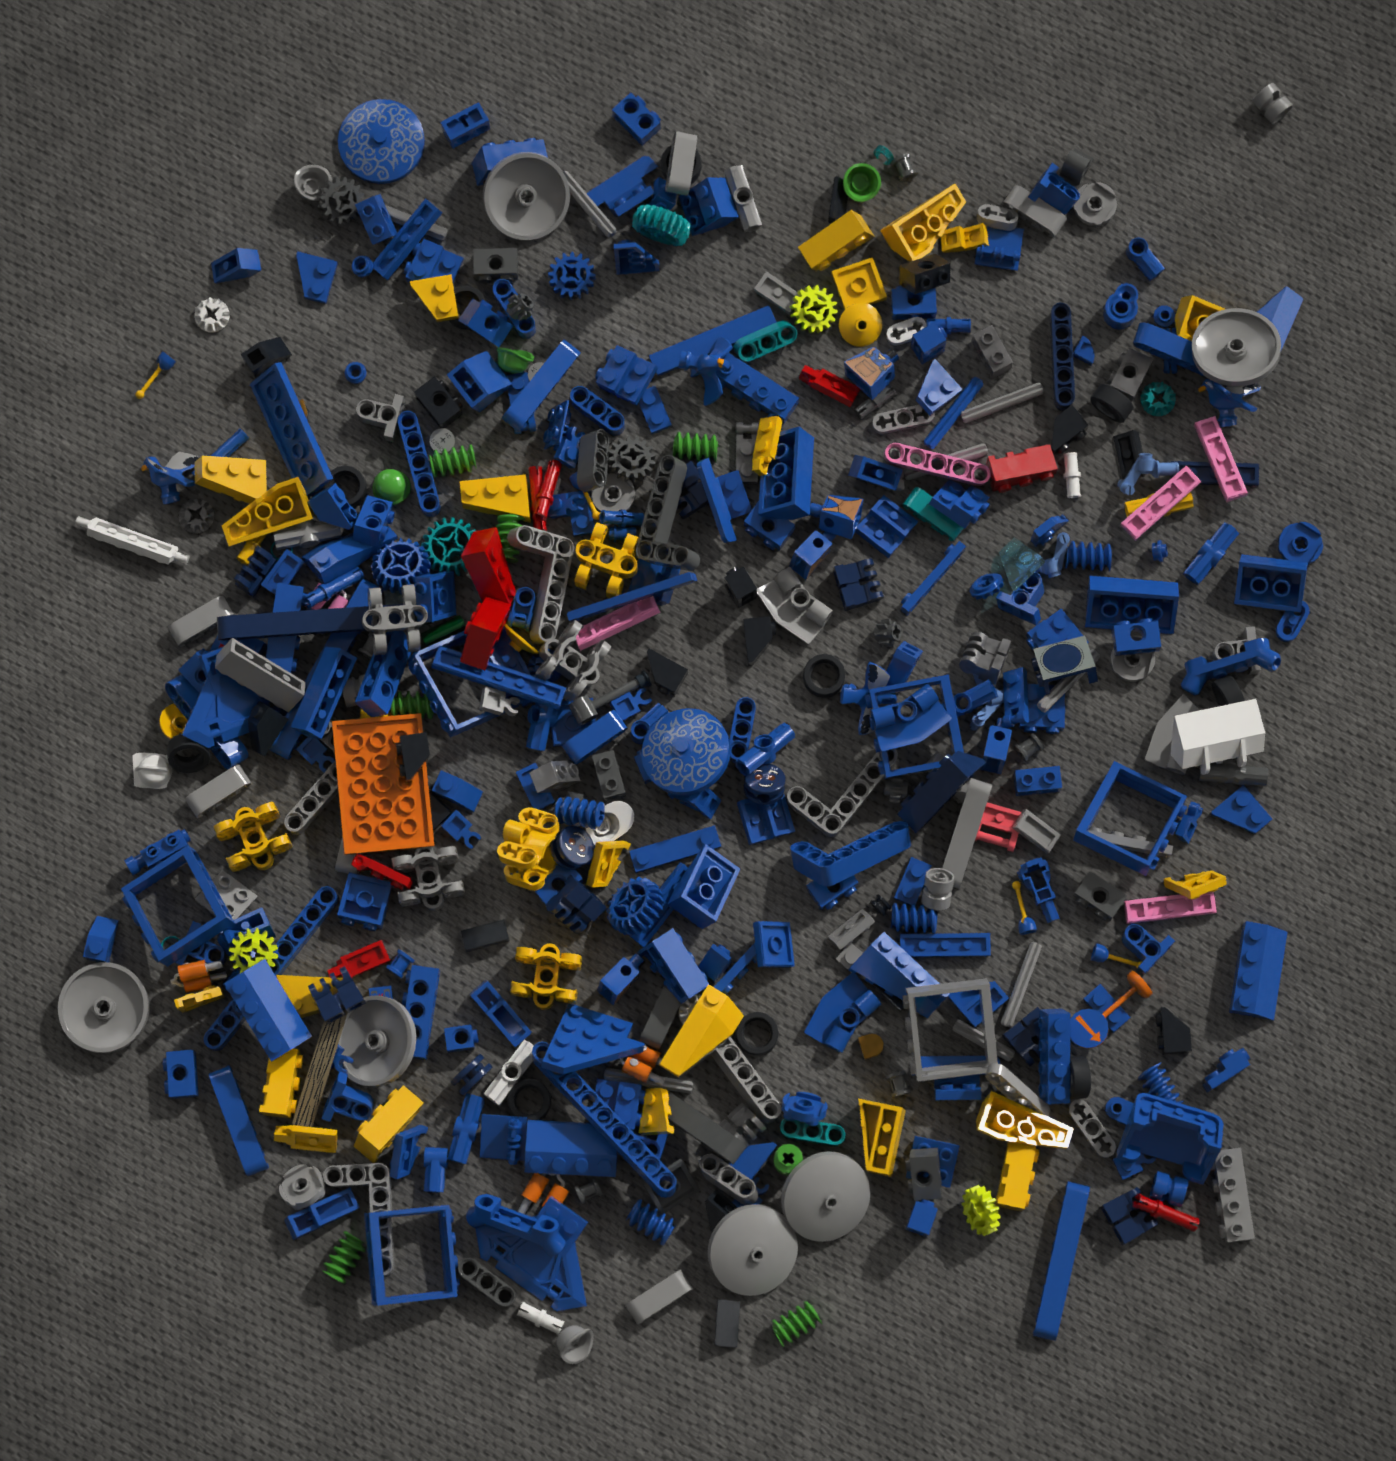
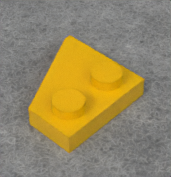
M451 274L410 281L411 288L417 293L437 322L459 318Z
M624 840L596 842L586 885L590 887L608 886L613 873L621 863V861L617 860L624 848L627 850L630 848L631 843Z
M1214 871L1184 875L1183 881H1174L1171 877L1164 879V886L1188 899H1197L1202 894L1215 892L1218 888L1227 885L1226 876Z
M212 985L202 989V992L190 993L175 999L174 1002L176 1008L184 1013L222 999L225 996L221 987Z
M663 1088L646 1089L640 1119V1134H674V1127L670 1126L668 1116L672 1115L668 1104V1090Z

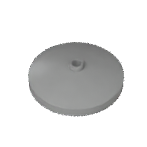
M533 152L515 153L502 159L490 171L483 189V204L489 220L502 233L519 240H534L551 233L564 219L570 202L569 184L563 171L549 158ZM524 191H527V196L525 198H521V195L524 193Z
M1242 308L1225 309L1208 316L1199 324L1192 339V356L1199 371L1208 379L1226 386H1247L1263 380L1275 369L1281 353L1280 335L1273 323L1255 311Z
M109 962L90 964L75 972L63 986L58 1001V1017L65 1034L76 1045L95 1053H111L129 1046L142 1033L149 1016V998L143 983L129 969ZM104 1005H108V1012H102V1007Z
M367 996L364 997L365 1005L347 1014L338 1044L345 1049L342 1055L353 1059V1063H347L346 1061L343 1063L344 1069L347 1070V1077L364 1086L379 1087L390 1084L398 1079L410 1065L416 1048V1029L411 1015L401 1003L389 997Z
M837 1152L817 1153L801 1161L787 1177L781 1195L782 1211L790 1226L804 1238L821 1242L835 1240L852 1231L864 1217L870 1201V1185L864 1170L852 1158Z
M757 1204L739 1207L723 1217L711 1234L708 1244L710 1268L717 1280L734 1293L754 1296L769 1292L779 1286L794 1267L798 1252L796 1233L786 1218L771 1207Z

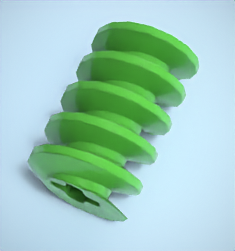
M677 432L674 438L673 456L675 457L676 453H678L679 459L683 460L684 455L687 454L690 461L694 455H696L697 461H700L703 455L705 459L709 458V460L713 456L716 463L718 448L716 435H712L709 441L707 434H704L700 440L698 433H695L693 439H691L689 432L685 434L684 438H682L680 432Z
M472 444L469 445L468 451L463 446H460L458 453L455 447H452L450 454H448L446 448H443L442 455L438 453L437 449L434 450L433 456L430 455L434 478L437 477L438 471H440L442 476H446L447 470H449L451 475H454L456 468L460 474H463L464 467H466L469 473L472 472L473 466L476 468Z
M504 514L497 517V521L500 524H497L496 527L506 561L517 563L518 559L513 558V555L520 554V551L514 549L509 544L507 535L511 529L523 526L518 521L525 520V518L514 514Z
M398 691L391 704L392 716L399 715V713L401 715L421 713L422 719H424L427 713L428 718L432 719L435 714L430 707L427 695L424 694L421 697L419 691H416L414 697L411 696L410 691H407L405 697L402 696L401 691Z
M792 1144L780 1146L775 1152L773 1161L777 1172L789 1176L791 1171L803 1161L802 1152ZM784 1156H786L787 1158L792 1156L793 1164L791 1165L790 1163H787L785 1165L783 1163Z
M347 1231L343 1232L347 1239L338 1240L342 1247L334 1246L333 1248L337 1255L329 1254L328 1256L332 1263L324 1262L323 1264L327 1271H323L324 1273L344 1284L346 1280L343 1274L350 1276L352 1273L348 1267H356L353 1259H361L357 1252L366 1251L362 1245L364 1242Z
M807 1301L803 1302L804 1309L798 1305L795 1307L796 1314L791 1310L787 1311L788 1319L780 1315L781 1323H778L775 1319L772 1320V1329L782 1347H784V1339L792 1343V1334L800 1338L799 1330L807 1334L808 1325L815 1329L816 1320L823 1324L813 1306Z

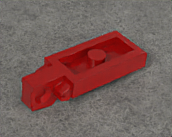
M805 365L799 375V379L810 387L848 407H851L861 390L856 385L823 368L820 371Z
M356 853L351 863L360 872L370 870L372 871L370 875L379 880L386 878L392 881L390 885L399 890H403V888L409 890L413 884L411 878L359 853Z
M379 940L340 957L336 961L337 966L327 970V973L329 975L334 972L337 978L340 976L343 978L340 968L345 966L353 978L390 962V958L382 940Z

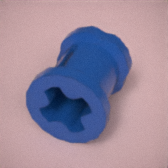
M398 949L396 957L386 968L402 979L404 971L415 960Z

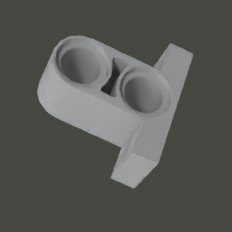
M395 394L392 405L365 399L358 403L356 411L363 423L386 428L384 432L385 440L394 442L399 426L398 417L403 412L405 399L404 396ZM365 408L373 410L368 416L362 415V411ZM387 413L394 415L390 421L383 420V416Z
M1255 626L1245 628L1243 631L1244 640L1219 643L1212 653L1213 661L1222 659L1218 655V650L1221 649L1226 650L1229 656L1240 653V648L1245 647V642L1256 639ZM1253 665L1248 667L1249 675L1258 674L1261 670L1260 666Z

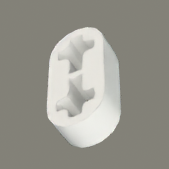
M913 317L890 326L886 335L888 342L898 346L912 341V335L917 333V331L908 330L913 328V323L922 325L920 328L922 330L927 327L925 320L921 317ZM894 330H896L897 333L905 331V333L900 335L899 340H897L895 337L891 338Z

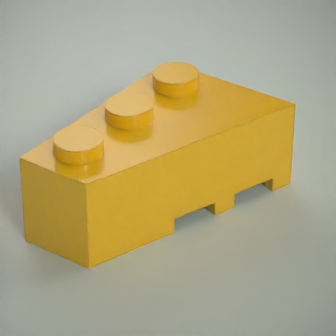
M850 210L798 248L811 269L823 271L831 265V262L844 257L848 252L875 236L863 217Z
M201 456L195 461V484L217 493H224L234 497L237 501L251 504L267 492L266 460Z
M526 474L460 481L463 509L494 515H519L525 518L522 521L531 523Z
M276 975L301 1018L321 1013L308 988L309 985L314 983L318 992H322L323 986L319 980L324 978L326 983L331 986L332 994L338 993L336 986L333 987L331 983V977Z
M291 1049L272 1062L268 1059L266 1085L263 1087V1093H265L263 1105H260L259 1112L263 1115L291 1118L292 1113L295 1114L297 1100H294V1093L299 1091L300 1078L297 1077L298 1068H302L303 1055H300L298 1049Z
M404 1085L399 1090L394 1089L387 1097L388 1102L384 1106L380 1104L372 1113L374 1117L369 1122L365 1120L357 1129L359 1133L354 1147L372 1163H376L379 1154L392 1144L396 1134L403 1131L422 1109L424 1102Z
M858 1099L866 1170L872 1174L892 1177L906 1110L898 1106Z
M1008 1141L995 1206L1021 1212L1025 1207L1028 1208L1030 1200L1028 1188L1029 1185L1033 1184L1035 1172L1032 1171L1033 1162L1037 1163L1040 1151L1036 1149V1145Z

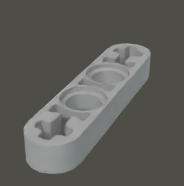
M989 1064L985 1077L1008 1099L1049 1117L1050 1107L1012 1072L1001 1064Z

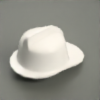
M145 752L132 755L134 786L152 789L167 787L172 775V767L169 765L167 755Z
M613 801L605 805V815L601 826L597 829L586 828V832L590 835L593 844L596 845V842L614 841L625 834L634 822V812L627 803L622 801Z

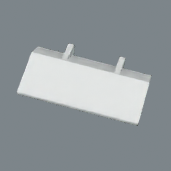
M1256 699L1173 717L1171 756L1182 769L1200 766L1201 774L1205 775L1210 772V763L1216 762L1221 764L1223 760L1235 759L1237 757V766L1242 767L1247 763V755L1264 752L1265 730Z

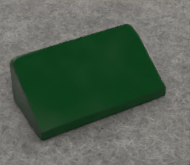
M458 615L420 635L426 647H429L465 631L466 625L462 617Z

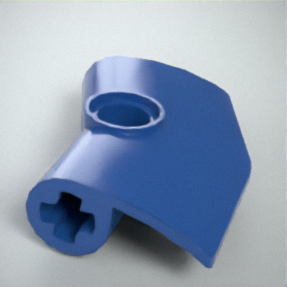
M929 684L924 685L900 703L871 709V718L881 751L919 743L952 720V717L940 704L937 694ZM902 706H908L911 709L910 717L902 716L900 712Z
M851 973L823 996L804 1033L833 1050L843 1053L857 1025L882 1004L874 993L867 989L856 973ZM846 1013H852L855 1016L856 1021L853 1024H846L844 1022L843 1016Z

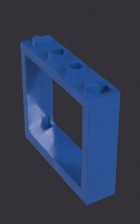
M464 631L413 653L408 660L411 673L418 679L421 691L427 695L432 711L437 713L442 729L448 733L450 738L500 716L484 712L457 724L423 663L435 657L439 645L453 649L465 644L467 634H464ZM493 646L494 652L489 657L488 662L505 667ZM506 693L505 698L516 697L520 700V703L517 705L511 704L512 709L517 708L523 701L521 697Z
M949 674L868 690V695H865L867 709L879 708L877 696L918 689L926 684L930 686L939 685L943 707L952 717V720L947 723L952 754H955L957 751L964 753ZM869 717L870 727H871V730L873 731V730H874V726H873L872 718ZM873 739L875 752H880L881 761H878L880 775L884 774L885 779L930 771L941 767L940 761L891 770L887 751H881L878 740Z
M1114 761L1081 820L1073 841L1147 876L1149 870H1155L1159 862L1158 853H1164L1169 843V840L1166 838L1169 834H1174L1179 824L1176 822L1178 816L1182 818L1185 814L1187 806L1184 804L1187 796ZM1116 781L1174 808L1147 860L1088 832Z
M189 845L121 888L124 894L122 898L129 909H132L134 922L137 926H141L143 930L142 938L153 949L151 951L152 957L157 963L161 962L167 967L235 924L197 851ZM187 862L216 917L166 950H163L136 895Z
M449 1205L364 1213L372 1305L378 1306L458 1297L457 1292H459L458 1285H460V1282L456 1278L455 1269L458 1268V1259L453 1251V1246L456 1245V1237L451 1229L454 1216H452V1210ZM438 1213L445 1290L385 1297L379 1219Z

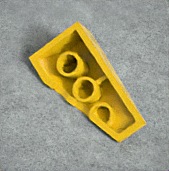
M955 183L899 217L880 231L890 248L909 262L920 259L931 252L934 248L933 245L944 234V230L954 220L966 201Z
M1194 295L1182 297L1175 315L1177 335L1192 341L1199 324L1208 316L1225 310V308Z
M299 477L277 483L222 525V529L228 546L313 519L314 513L308 504L309 498Z
M708 984L659 1066L677 1077L681 1076L707 1053L713 1051L721 1042L732 1036L744 1015L727 995Z
M993 1091L983 1100L976 1119L977 1131L997 1140L1067 1149L1074 1129Z

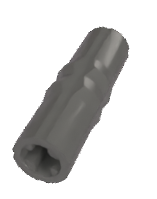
M1210 763V772L1208 774L1202 775L1199 767V781L1267 786L1268 768L1254 766L1238 767L1233 764Z

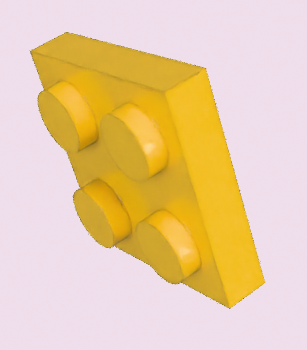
M873 257L831 272L844 310L855 303L872 305L887 300V295Z

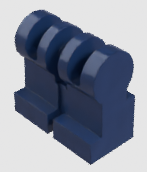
M692 461L686 464L687 472L681 491L682 494L687 490L688 494L679 498L677 509H679L683 505H688L679 513L682 519H686L709 504L699 472Z
M256 546L253 555L247 559L250 562L249 567L243 565L241 572L234 577V581H236L235 586L253 598L264 581L259 574L266 578L277 563L270 553L259 546Z
M873 559L834 566L833 574L838 590L840 589L839 594L845 611L880 601L884 598L882 591H870L881 586L879 581H869L877 577V572L875 570L864 571V569L874 566ZM865 580H866V581H869V582H867L866 584L861 585V586H860V584H859V582H861V581H865Z
M570 875L565 881L567 884L557 895H554L548 901L546 909L551 914H555V917L562 921L565 926L570 927L571 931L579 934L585 930L591 920L594 922L607 908L596 895Z
M345 966L340 968L343 975L342 981H338L334 972L329 974L332 979L331 983L333 987L336 986L338 993L332 994L331 986L326 983L324 978L319 980L323 986L322 992H318L314 983L308 986L327 1025L345 1015L342 1007H345L347 1012L350 1013L366 1004Z
M1038 1007L1002 1035L1029 1067L1035 1063L1029 1055V1050L1033 1051L1040 1059L1039 1046L1031 1040L1034 1036L1038 1041L1040 1040V1009Z
M1138 1187L1100 1206L1109 1224L1117 1221L1118 1224L1112 1227L1122 1246L1159 1224L1156 1218L1148 1223L1144 1222V1217L1150 1213L1143 1210L1138 1212V1215L1134 1218L1131 1217L1130 1211L1138 1210V1208L1133 1207L1132 1197L1141 1192Z

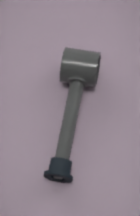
M642 670L641 674L635 676L634 680L593 701L589 699L588 695L582 696L571 702L568 707L578 725L581 726L598 716L597 708L638 687L640 689L645 686L650 687L652 683L646 671Z

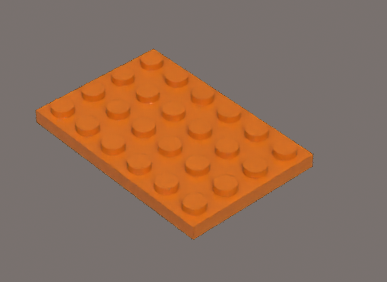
M421 713L332 721L344 855L434 847L426 762L410 783H406L405 778L400 777L399 765L403 763L402 757L397 756L395 743L399 742L400 736L423 733Z

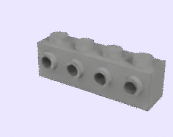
M231 638L216 656L215 668L220 673L251 689L258 696L264 697L278 708L289 712L304 696L305 682L234 638Z
M1241 1148L1221 1150L1211 1168L1215 1174V1179L1212 1180L1213 1193L1218 1194L1219 1201L1215 1202L1216 1214L1221 1216L1222 1225H1219L1220 1239H1224L1225 1243L1253 1240L1255 1237Z

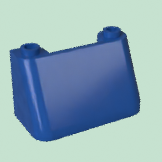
M1140 1093L1137 1095L1117 1149L1116 1159L1136 1162L1140 1153L1183 1165V1175L1189 1181L1203 1185L1222 1148L1223 1121L1214 1113L1148 1093Z

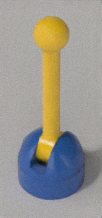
M162 351L157 358V370L143 388L136 392V397L142 399L144 392L161 370L171 369L176 361Z
M577 472L570 476L569 480L574 488L580 490L577 484ZM583 492L593 512V519L598 520L600 512L596 511L588 492Z
M1014 881L1012 888L1016 891L1022 919L1018 923L1020 935L1034 933L1037 931L1034 920L1026 915L1020 892L1021 883Z
M1098 943L1094 945L1091 960L1095 962H1104L1109 958L1136 966L1137 968L1142 963V961L1135 962L1111 955L1104 945Z

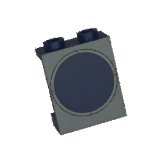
M1085 636L1033 649L1035 658L1031 659L1034 672H1039V674H1036L1039 687H1044L1046 695L1050 694L1048 682L1086 672L1089 684L1098 682L1096 666Z

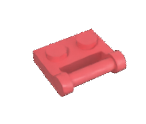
M987 802L975 841H984L1005 847L1007 851L1014 852L1019 833L1012 827L1022 812ZM981 825L1011 833L1010 840L981 832Z

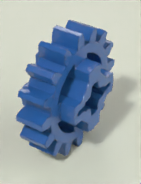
M571 252L569 257L562 253L563 259L560 260L556 257V265L550 264V269L553 272H548V278H551L549 284L550 286H555V294L561 291V298H564L567 294L570 300L573 299V295H577L580 299L581 292L588 294L587 287L594 286V283L591 281L596 278L595 274L591 273L594 271V266L589 265V258L583 260L581 253L578 257H575L574 252ZM560 270L563 275L560 277V280L558 281L557 274ZM584 271H586L585 281L581 278ZM568 273L572 275L575 273L576 278H573L572 276L568 278Z

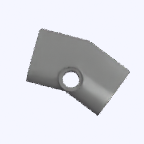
M791 567L779 572L773 581L757 588V594L773 619L807 644L813 641L833 613L832 609L809 594ZM798 596H804L807 599L804 604H797L794 600Z
M1185 694L1158 721L1145 756V761L1181 775L1186 774L1187 768L1182 769L1171 756L1173 717L1200 711Z

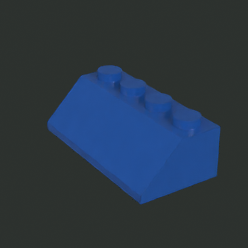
M801 427L780 432L776 457L769 462L767 475H762L760 478L758 515L762 517L795 520L810 515L814 437Z
M1089 576L1085 627L1112 629L1120 621H1130V624L1139 623L1141 619L1150 618L1152 621H1158L1160 633L1174 634L1179 601L1178 582Z
M1249 921L1243 924L1229 1013L1274 1021L1288 932L1270 925Z
M266 959L224 983L271 1062L312 1037Z
M528 1120L525 1173L616 1177L618 1152L591 1123ZM618 1132L613 1135L616 1139H618Z

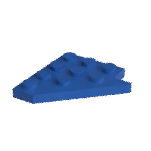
M569 1003L543 1058L541 1068L559 1074H566L641 1053L644 1050L645 1043L628 1038L633 1023Z

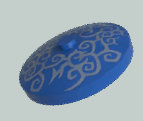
M386 99L371 100L357 106L344 119L338 135L340 156L348 170L356 177L375 184L392 183L410 174L420 162L425 146L423 128L417 116L405 105Z
M679 709L664 715L649 729L642 745V763L649 778L661 790L675 795H692L708 789L720 779L730 760L731 745L726 730L713 715L699 709Z

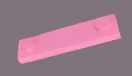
M1216 416L1195 422L1194 427L1225 501L1229 502L1247 496L1248 492Z
M1185 466L1120 525L1136 541L1195 489L1201 481Z
M654 596L625 605L584 625L575 637L580 651L659 614L660 610Z
M1214 892L1202 894L1197 899H1188L1179 894L1124 901L1126 924L1217 913Z

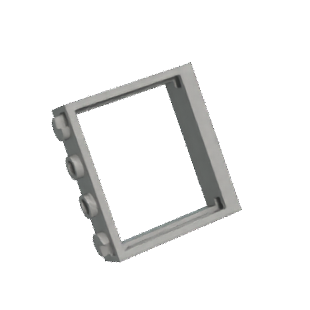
M987 978L906 988V995L903 996L904 1009H908L909 1017L905 1018L906 1031H910L911 1039H907L908 1052L913 1053V1061L909 1062L911 1075L915 1074L917 1082L983 1074L987 1072L989 1064H998L990 983ZM979 990L986 1060L922 1068L914 997Z

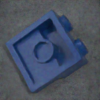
M423 238L422 242L414 247L413 255L415 257L413 261H408L405 266V278L410 283V281L451 274L454 282L464 258L446 251L443 246Z
M617 345L614 350L610 349L607 353L606 361L608 362L605 367L598 369L595 376L596 383L600 389L637 405L658 368L655 364L637 357L636 353Z
M949 479L933 496L929 505L965 529L970 523L975 524L981 514L985 513L990 505L987 502L990 497L972 485L965 490L959 483Z
M444 571L437 574H425L415 577L416 605H420L427 610L428 618L426 622H434L456 615L454 571ZM414 611L417 621H422L423 615L421 612Z
M1061 608L1027 632L1026 637L1028 639L1026 642L1033 650L1083 635Z
M1027 684L1029 722L1022 725L1019 723V729H1024L1026 733H1036L1037 729L1046 730L1048 734H1059V731H1063L1065 728V694L1047 712H1042L1038 709L1037 704L1046 695L1044 687H1039L1038 684ZM1049 685V689L1051 690L1055 685Z
M349 872L337 913L338 918L342 919L341 923L348 926H354L355 923L363 924L364 929L374 932L377 928L382 929L392 890L391 882Z
M1244 1048L1236 1052L1231 1049L1218 1058L1220 1061L1216 1065L1218 1069L1204 1078L1206 1083L1202 1086L1207 1093L1250 1065L1248 1062L1250 1057Z
M597 1078L595 1093L632 1131H635L636 1126L640 1127L642 1113L638 1112L639 1103L644 1104L646 1092L642 1090V1085ZM604 1115L598 1118V1121L601 1123H607L610 1120L609 1117Z

